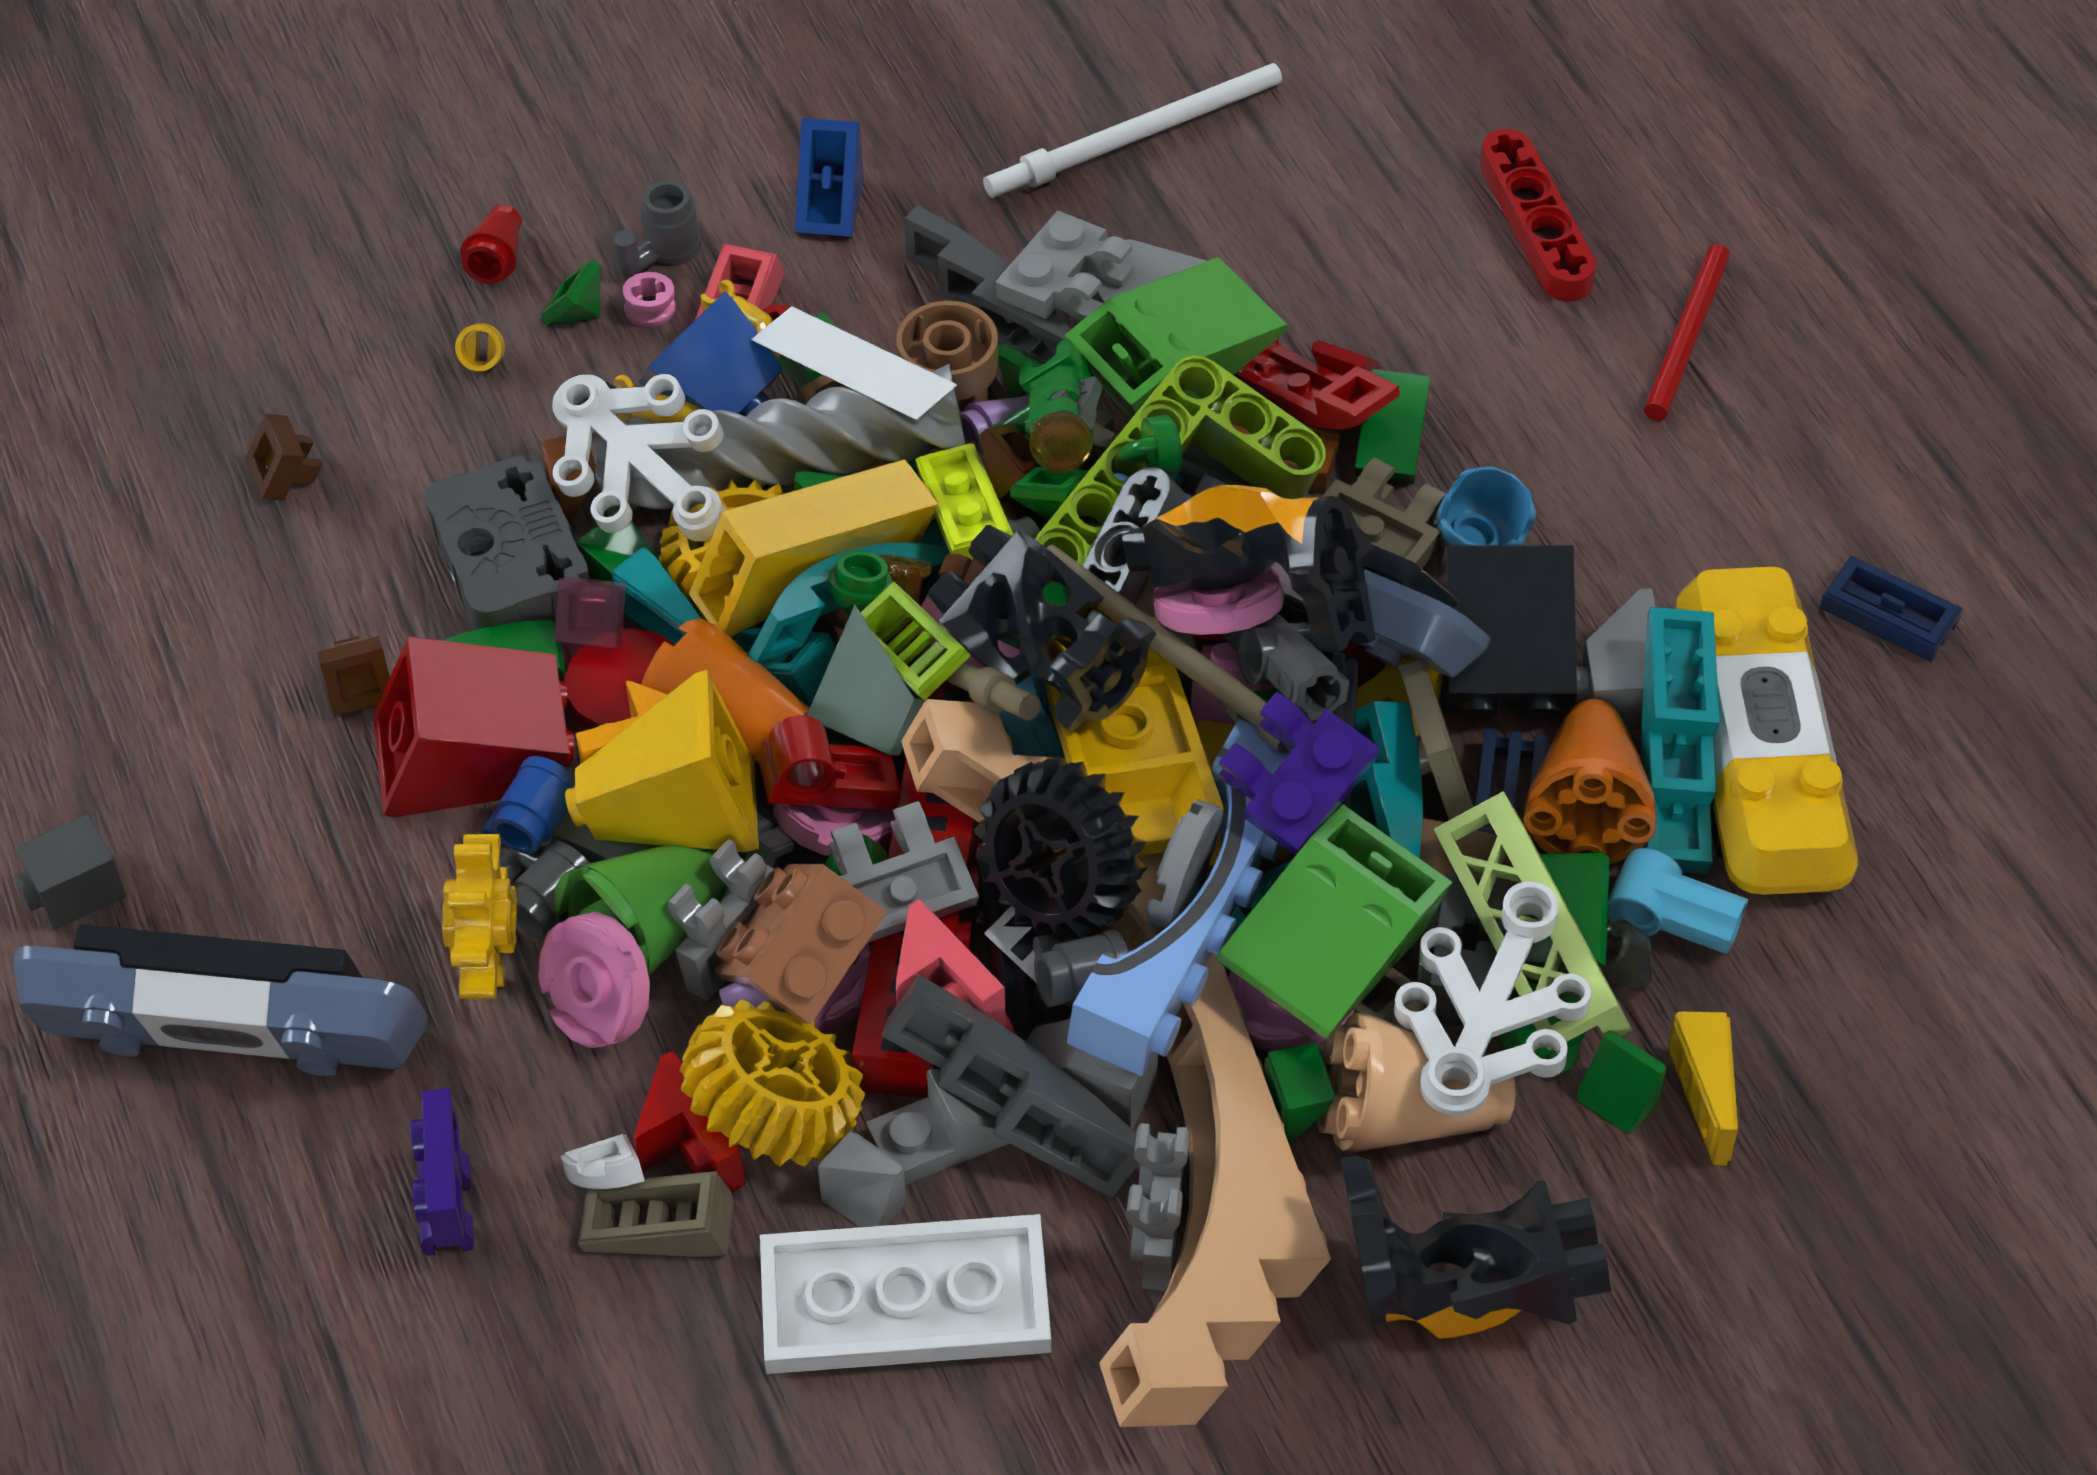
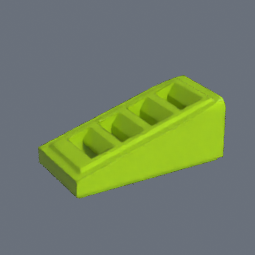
M894 581L861 612L904 683L923 701L971 657L962 645ZM910 621H912L900 634H898L888 645H886L897 633H899ZM922 630L924 631L902 653H900L897 656V654L903 648H905ZM933 641H935V643L916 662H914L910 667H908V665L925 648H927ZM942 653H944L931 667H929Z

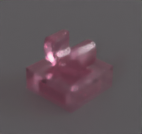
M567 576L560 578L554 641L611 648L620 646L622 644L626 583Z

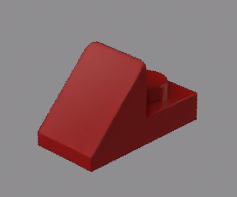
M672 1050L660 1057L634 1133L635 1152L642 1172L682 1152L692 1173L717 1171L732 1193L746 1185L741 1149L737 1144L729 1147V1138L722 1132L706 1131L708 1118L690 1111L693 1098L681 1091L684 1076L679 1069L682 1063Z

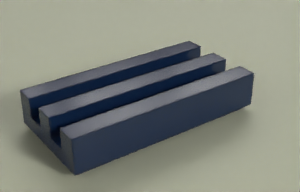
M1852 555L1824 592L1820 604V609L1930 662L1937 655L1939 646H1943L1948 639L1950 630H1954L1959 623L1963 610L1960 606ZM1850 581H1852V582H1854V583H1856V584H1858V585H1861V586H1863V587H1865V588H1867V589H1869V590H1871V591H1873V592H1875V593H1877V594H1879V595H1882V596L1880 597V596H1878V595H1876V594H1874V593H1871V592H1869V591H1867V590H1865V589H1863V588H1861V587H1859V586H1857V585H1855V584H1853V583H1850ZM1904 606L1907 607V608H1909V609H1911V610H1913V611H1915V612H1917V613H1919V614H1921V615H1923V616H1926V617H1928V618H1930V619H1932V620H1934V621H1936V622H1938V623L1936 624V623H1934V622H1932V621H1930V620H1928V619H1926V618H1924V617H1922V616H1920V615H1918V614H1915V613H1913V612H1911V611L1905 609Z
M1485 728L1475 806L1490 799L1494 755L1507 756L1503 791L1515 809L1520 758L1532 759L1530 789L1531 783L1547 754L1548 735L1536 734L1535 741L1522 740L1523 732L1510 731L1509 738L1497 737V729ZM1486 825L1477 829L1478 831L1496 835L1494 830L1486 829ZM1529 834V836H1530V838H1531L1533 844H1534L1535 847H1536V846H1537V843H1536L1535 840L1532 838V836Z

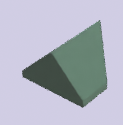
M854 605L807 716L819 720L830 729L884 753L899 756L903 748L901 740L918 714L923 700L904 683L857 606Z

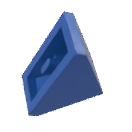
M802 118L795 233L852 237L864 182L860 122Z

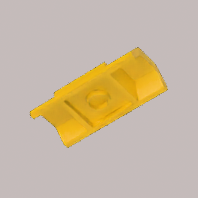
M1053 640L1049 644V657L1054 661L1060 653L1067 649L1056 640ZM1149 648L1145 672L1138 686L1126 702L1109 717L1098 722L1085 721L1072 732L1059 721L1053 708L1059 701L1061 693L1055 687L1045 683L1048 690L1047 700L1067 764L1083 761L1088 776L1106 773V791L1109 794L1112 792H1125L1120 807L1125 815L1139 816L1131 830L1133 836L1147 843L1141 852L1135 856L1165 852L1182 816L1185 817L1188 810L1190 811L1191 803L1197 799L1220 807L1223 811V818L1224 807L1175 666Z

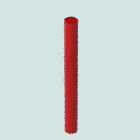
M1713 244L1709 246L1644 407L1645 415L1652 420L1662 421L1667 417L1730 257L1729 250L1723 245Z

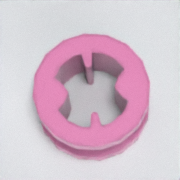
M643 272L630 277L623 285L624 313L633 324L641 327H655L670 320L675 313V288L672 280L667 276L657 272ZM655 296L656 300L643 301V297Z

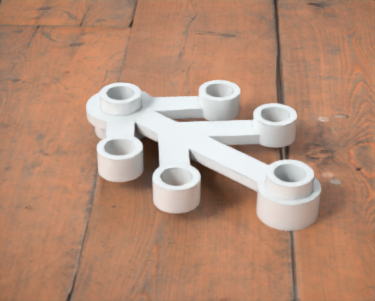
M660 374L654 376L647 382L645 387L609 389L605 381L597 376L578 375L565 381L554 395L552 403L553 412L559 423L567 428L565 455L554 465L553 478L565 495L577 497L591 489L594 483V473L588 461L593 433L596 432L607 442L603 490L594 498L591 504V514L598 526L605 532H620L632 520L633 513L628 504L631 466L674 505V519L684 536L690 540H710L721 513L726 511L714 490L705 486H691L652 450L692 447L699 452H708L715 449L722 442L724 432L717 416L712 411L706 409L693 411L685 418L684 422L625 425L614 415L649 410L663 417L676 414L684 405L685 395L679 382L672 375ZM663 391H673L669 398L661 401L656 400L657 396ZM589 397L585 403L576 405L580 400ZM712 426L707 434L702 436L694 435L700 427ZM582 470L577 479L565 481L570 472ZM705 503L700 511L689 513L696 505ZM620 506L619 511L614 516L603 517L604 512L608 508Z
M1521 882L1507 891L1502 909V924L1507 932L1480 992L1461 956V940L1454 931L1448 928L1437 927L1430 929L1422 936L1419 954L1421 965L1428 972L1439 975L1464 1025L1455 1047L1436 1016L1437 999L1432 988L1421 982H1410L1401 986L1395 995L1394 1015L1396 1020L1403 1027L1414 1031L1428 1059V1062L1421 1071V1093L1425 1101L1440 1113L1451 1116L1470 1114L1478 1110L1486 1102L1491 1085L1527 1072H1531L1539 1077H1553L1559 1074L1565 1067L1568 1051L1567 1042L1560 1033L1551 1029H1540L1533 1032L1528 1037L1526 1044L1484 1056L1492 1037L1551 1016H1555L1563 1021H1577L1582 1019L1590 1008L1592 995L1590 984L1582 976L1571 973L1558 976L1554 979L1551 986L1508 1000L1533 943L1547 938L1556 926L1558 914L1557 897L1550 888L1541 883ZM1529 914L1536 916L1540 921L1525 922L1518 918ZM1440 945L1449 948L1452 953L1444 957H1438L1432 954L1429 949ZM1563 992H1574L1581 997V1000L1577 1003H1566L1558 995ZM1411 1000H1419L1426 1004L1427 1008L1420 1012H1413L1406 1009L1404 1004ZM1541 1047H1548L1553 1049L1558 1055L1553 1059H1542L1534 1051ZM1456 1079L1464 1082L1467 1088L1453 1090L1443 1086V1084L1448 1080Z

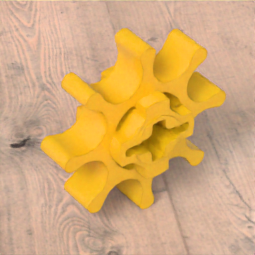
M464 834L463 844L454 845L456 879H446L444 884L443 943L444 947H449L451 967H460L459 999H496L497 987H505L503 953H514L517 925L516 888L510 884L508 868L500 867V834Z

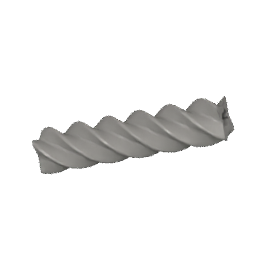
M949 364L933 372L953 382ZM840 386L820 391L805 405L790 399H770L760 403L746 417L726 410L712 411L723 428L724 436L719 446L711 451L699 452L692 447L652 450L691 486L707 487L709 485L717 491L727 489L731 479L738 488H748L754 480L772 486L777 484L789 486L794 484L796 472L800 471L815 472L819 470L831 474H849L861 470L876 458L889 462L905 459L909 462L927 454L935 446L950 449L965 445L955 389H952L919 419L915 420L849 387ZM655 422V423H650V424L667 423V422ZM702 426L697 429L694 435H705L711 430L712 426ZM593 434L596 457L595 474L597 483L602 491L607 442L598 434ZM631 466L628 504L632 511L638 506L655 510L671 509L674 507L668 499ZM620 506L608 508V517L617 513Z

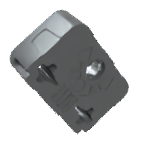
M524 455L515 456L481 469L439 480L427 488L424 497L433 540L472 631L506 623L532 620H554L559 626V630L563 631L581 625L592 617L594 604L587 563L582 553L579 552L571 534L568 521L559 502L555 499L543 466L537 459L527 462Z

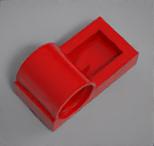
M805 715L791 716L783 719L772 728L768 740L763 743L759 763L769 804L842 807L862 810L896 809L901 789L892 756L873 747L831 745L828 742L824 725L819 720Z

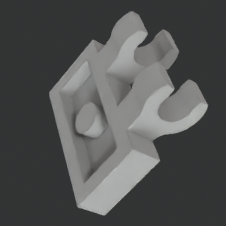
M1057 210L995 281L996 299L1044 319H1047L1056 308L1068 313L1076 320L1082 321L1103 304L1091 299L1102 286L1101 281L1093 275L1100 277L1110 285L1121 287L1133 274L1134 267L1122 263L1133 250L1132 244L1120 237H1107L1106 229Z
M919 801L893 810L896 820L891 821L892 830L898 845L905 854L872 864L857 823L831 831L833 842L829 843V847L835 864L842 874L840 877L887 911V914L867 943L905 930L908 907L918 899L938 918L977 904L979 896L955 838L951 837L935 843Z
M730 839L710 859L714 872L728 886L723 900L719 903V901L712 898L703 907L696 900L692 886L685 884L668 902V910L671 916L686 932L681 944L675 950L686 989L705 1001H708L726 982L714 973L717 964L721 960L716 955L720 942L735 924L740 922L745 925L759 905L754 900V895L765 877L774 869L765 864L762 857L756 853L745 862L738 855L735 842Z
M1141 1123L1137 1128L1134 1158L1141 1165L1139 1185L1133 1184L1129 1189L1126 1219L1133 1226L1130 1261L1143 1262L1142 1289L1166 1291L1172 1277L1177 1230L1180 1224L1183 1200L1184 1170L1187 1163L1190 1133L1184 1127H1177L1176 1134L1158 1132L1157 1139L1150 1135V1124Z

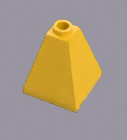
M708 670L693 674L576 767L575 787L569 788L565 792L566 804L572 821L577 827L587 825L595 840L662 846L679 845L718 850L730 839L735 842L737 852H750L759 849L754 759Z

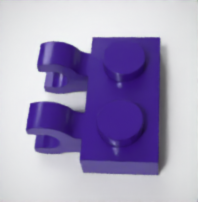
M1276 692L1260 711V715L1264 717L1260 727L1293 750L1272 774L1251 752L1241 745L1234 743L1218 763L1223 768L1219 773V777L1252 800L1244 809V819L1296 856L1309 838L1331 817L1379 757L1380 747L1327 709L1313 724L1292 701Z
M450 1088L422 1091L423 1119L411 1120L412 1149L414 1159L418 1162V1180H413V1201L416 1219L418 1223L420 1222L421 1250L427 1256L436 1255L435 1245L436 1248L461 1245L463 1251H470L474 1247L473 1217L464 1208L462 1191L471 1188V1163L469 1155L461 1147L459 1121Z

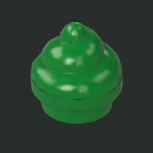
M852 551L843 554L838 559L837 564L830 570L828 587L835 603L842 607L848 615L851 614L854 605L857 606L861 613L892 583L887 563L878 555L866 551Z

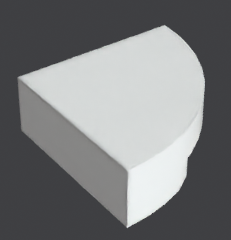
M627 1135L614 1136L565 1152L564 1155L560 1156L567 1179L579 1187L611 1189L645 1181L639 1159Z

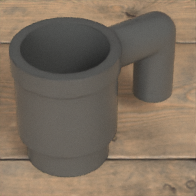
M665 180L652 184L645 191L643 196L644 202L641 206L644 243L637 247L636 236L630 230H621L614 234L613 244L616 265L621 276L630 278L654 263L664 266L682 265L697 256L701 249V238L697 225L696 208L688 189L683 184Z
M557 840L552 841L545 849L539 847L536 852L531 854L521 853L508 848L500 856V867L508 868L510 883L524 869H527L512 885L516 888L517 925L535 937H542L551 927L563 922L569 915L567 911L557 916L555 886L562 874L578 866L590 864L588 860L570 845Z
M1113 929L1093 936L1086 935L1082 938L1077 936L1074 939L1059 941L1054 933L1035 937L1033 939L1035 954L1034 971L1037 987L1044 1003L1049 1007L1061 1004L1072 1007L1102 954L1116 959L1129 953L1120 933Z

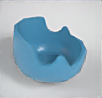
M1493 466L1469 468L1458 476L1442 499L1436 516L1438 521L1437 529L1441 531L1440 537L1446 546L1523 545L1535 522L1536 510L1531 491L1514 474Z

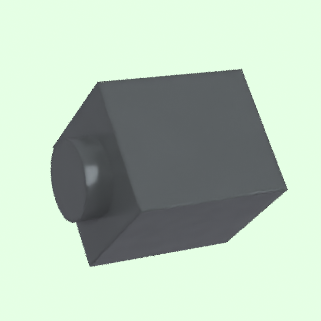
M89 814L15 846L24 872L13 877L18 890L30 912L42 907L53 930L127 897L115 862Z

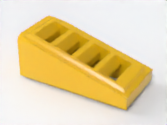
M1677 1012L1673 1016L1668 1041L1669 1054L1712 1164L1727 1166L1728 1161H1731L1738 1132L1730 1017H1727L1725 1012Z

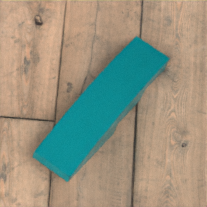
M1650 607L1647 613L1643 677L1641 763L1654 793L1657 818L1655 834L1642 848L1657 850L1668 855L1679 865L1684 873L1707 874L1713 863L1710 803L1716 794L1713 735L1719 725L1714 612Z

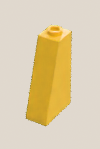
M904 459L723 511L689 595L708 622L718 625L732 637L766 620L785 588L797 576L818 562L841 552L875 544L920 543L938 506V502L932 496L928 486L920 480Z

